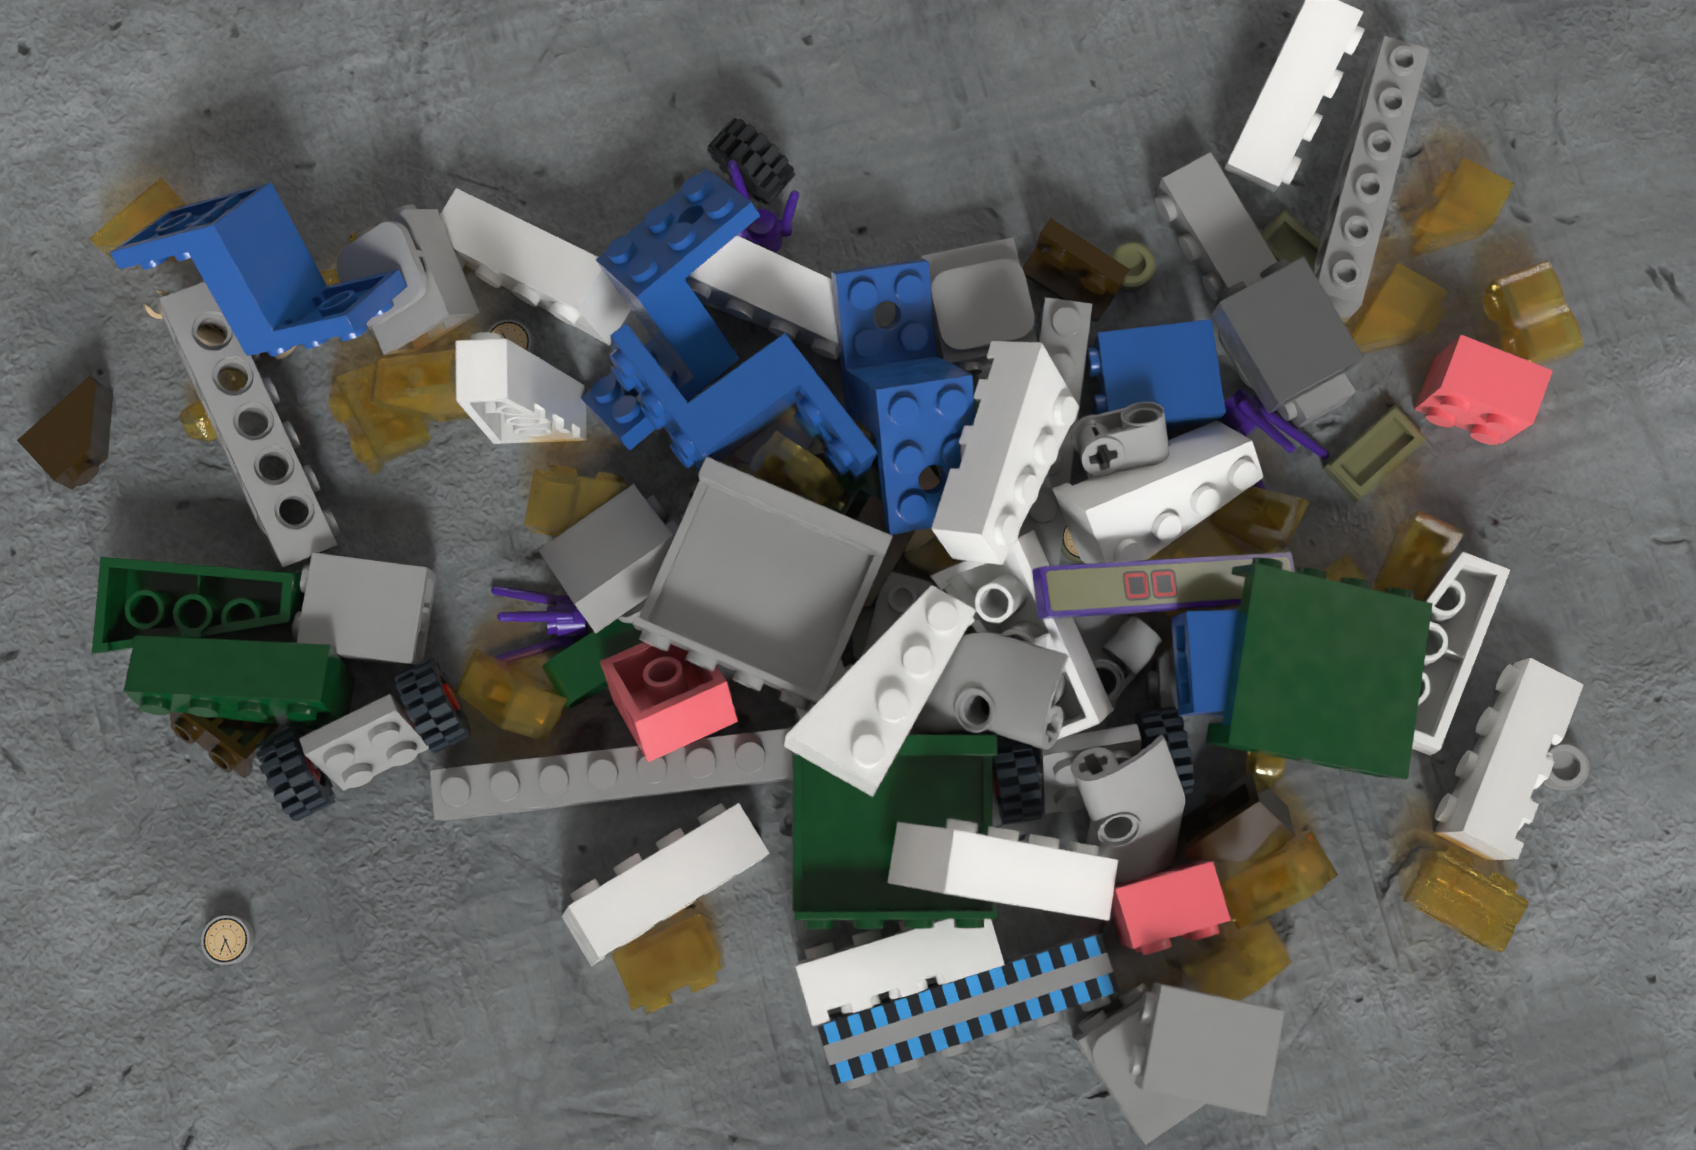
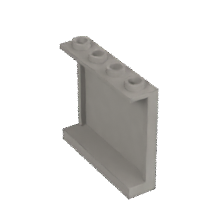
M706 457L698 474L699 483L639 617L635 616L632 624L636 629L642 631L639 639L649 645L667 651L671 643L689 651L686 660L711 671H714L716 664H720L735 671L732 678L734 681L757 691L761 690L763 683L782 691L779 700L807 711L810 703L816 705L826 694L890 545L892 536Z

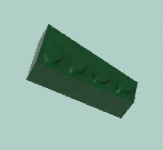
M100 557L92 654L132 650L135 635L208 638L293 624L296 613L302 612L305 593H302L300 588L302 573Z
M135 635L123 692L139 706L141 711L154 715H167L171 711L201 717H220L319 729L350 713L355 678L329 644Z

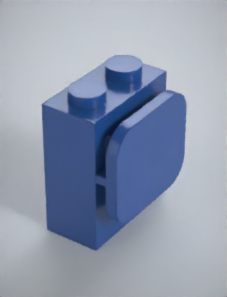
M1212 319L1098 332L1092 348H1088L1086 351L1088 374L1090 377L1097 376L1099 394L1093 395L1094 415L1126 408L1135 403L1154 402L1164 408L1167 432H1172L1180 427L1203 425L1219 421L1226 413Z
M1240 610L1186 611L1171 618L1178 716H1224Z

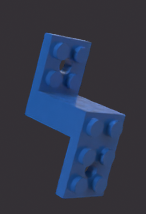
M707 168L700 174L689 178L683 184L681 190L664 204L651 209L641 223L625 236L615 239L608 246L607 251L596 259V262L652 337L644 345L687 402L734 364L739 357L685 278L760 217V214L750 200ZM613 372L599 379L592 389L581 397L587 407L629 451L655 430L641 410L640 406L644 403L640 396H638L639 393L635 388L626 391Z
M272 182L170 209L109 252L119 269L140 264L143 270H147L160 265L171 256H174L177 261L192 258L246 356L268 352L270 356H276L301 344L306 349H310L323 344L330 338L338 336L341 341L354 339L367 331L368 326L366 323L372 317L379 316L390 310L394 306L392 300L407 287L399 269L327 286Z
M918 259L832 271L845 411L876 436L885 531L893 535L932 528L950 469H959L962 461L959 440L964 425L973 426L976 415L972 375L937 356L929 261ZM891 301L896 310L895 318L889 325L878 327L873 319L874 310L881 302ZM930 465H938L941 469L940 482L932 489H921L919 476L922 470Z
M627 323L610 335L612 353L609 354V357L614 364L611 367L613 374L626 391H630L633 388L636 389L644 403L640 406L644 415L655 429L659 430L663 426L665 427L673 441L670 447L686 469L694 465L697 471L700 472L706 457L718 462L722 461L795 408L797 411L794 414L796 423L808 438L812 439L816 436L827 450L823 456L836 475L842 477L846 474L849 480L854 483L868 473L877 451L786 333L689 403H687Z

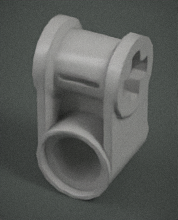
M1140 402L1129 405L1126 408L1097 415H1088L1081 418L1071 431V441L1074 448L1081 454L1080 459L1084 469L1095 476H1107L1114 472L1139 466L1155 465L1161 463L1169 456L1164 408L1154 402ZM1092 427L1097 429L1099 435L1095 436ZM1100 455L1104 463H1099L1096 456Z

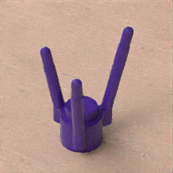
M730 160L728 168L735 189L750 200L735 160ZM793 190L790 193L781 220L772 212L759 209L757 211L760 217L737 236L777 253L782 246L783 237H789L792 234L791 223L797 207L799 192Z
M1245 388L1238 390L1225 402L1226 413L1221 418L1224 422L1223 424L1238 433L1240 432L1243 436L1248 437L1259 427L1287 452H1294L1295 445L1277 429L1279 428L1322 459L1329 458V452L1317 444L1316 441L1275 412L1268 414L1260 399L1256 395L1252 397ZM1262 480L1256 482L1254 487L1261 498H1266L1268 491Z
M493 586L491 592L494 595L554 605L547 606V611L499 612L497 614L499 621L547 622L548 635L557 634L558 637L484 659L481 662V666L487 669L554 649L568 648L576 643V638H584L588 635V622L569 595H553L511 587Z

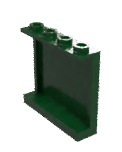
M1254 557L1252 564L1232 567V575L1245 577L1223 723H1208L1206 743L1378 778L1408 779L1433 603L1413 599L1414 592L1408 589L1385 587L1383 592L1370 589L1371 582L1364 579L1343 577L1340 582L1326 579L1327 572L1320 569L1299 567L1297 572L1282 569V561L1271 558Z
M907 735L873 797L793 752V919L803 920V928L832 929L833 920H854V928L880 929L884 928V920L903 919L904 928H934V919H954L955 928L971 929L984 928V919H998V911L993 909V901L888 883L897 822L946 829L947 819L976 823L978 824L977 834L988 836L989 827H993L992 755H997V735Z

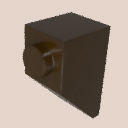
M89 376L17 441L53 481L72 490L76 486H82L98 474L99 466L108 459L113 393L105 385Z
M1250 772L1183 817L1178 844L1180 854L1186 860L1257 862L1271 852L1280 850L1288 841L1296 836L1288 806L1255 773Z

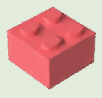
M1460 335L1432 360L1414 410L1426 414V419L1435 425L1447 428L1455 425L1470 431V436L1481 443L1488 445L1503 444L1534 423L1553 370Z
M643 642L600 661L613 702L647 762L738 722L727 681L717 665L714 671L698 666L686 660L689 651L671 643L668 650L664 651Z
M1195 861L1114 885L1111 915L1120 945L1135 948L1136 953L1142 952L1145 955L1172 947L1170 938L1182 935L1183 939L1190 938L1191 941L1219 934L1218 924L1231 921L1213 861Z

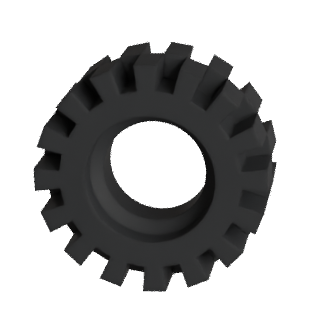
M732 118L707 146L708 153L712 155L713 161L720 165L719 168L723 173H727L730 176V180L732 178L728 162L735 160L748 193L750 192L754 199L761 200L764 204H771L794 178V168L788 163L787 157L778 152L780 149L775 144L767 141L768 137L762 132L759 134L754 126L751 124L747 125L740 118L738 120Z

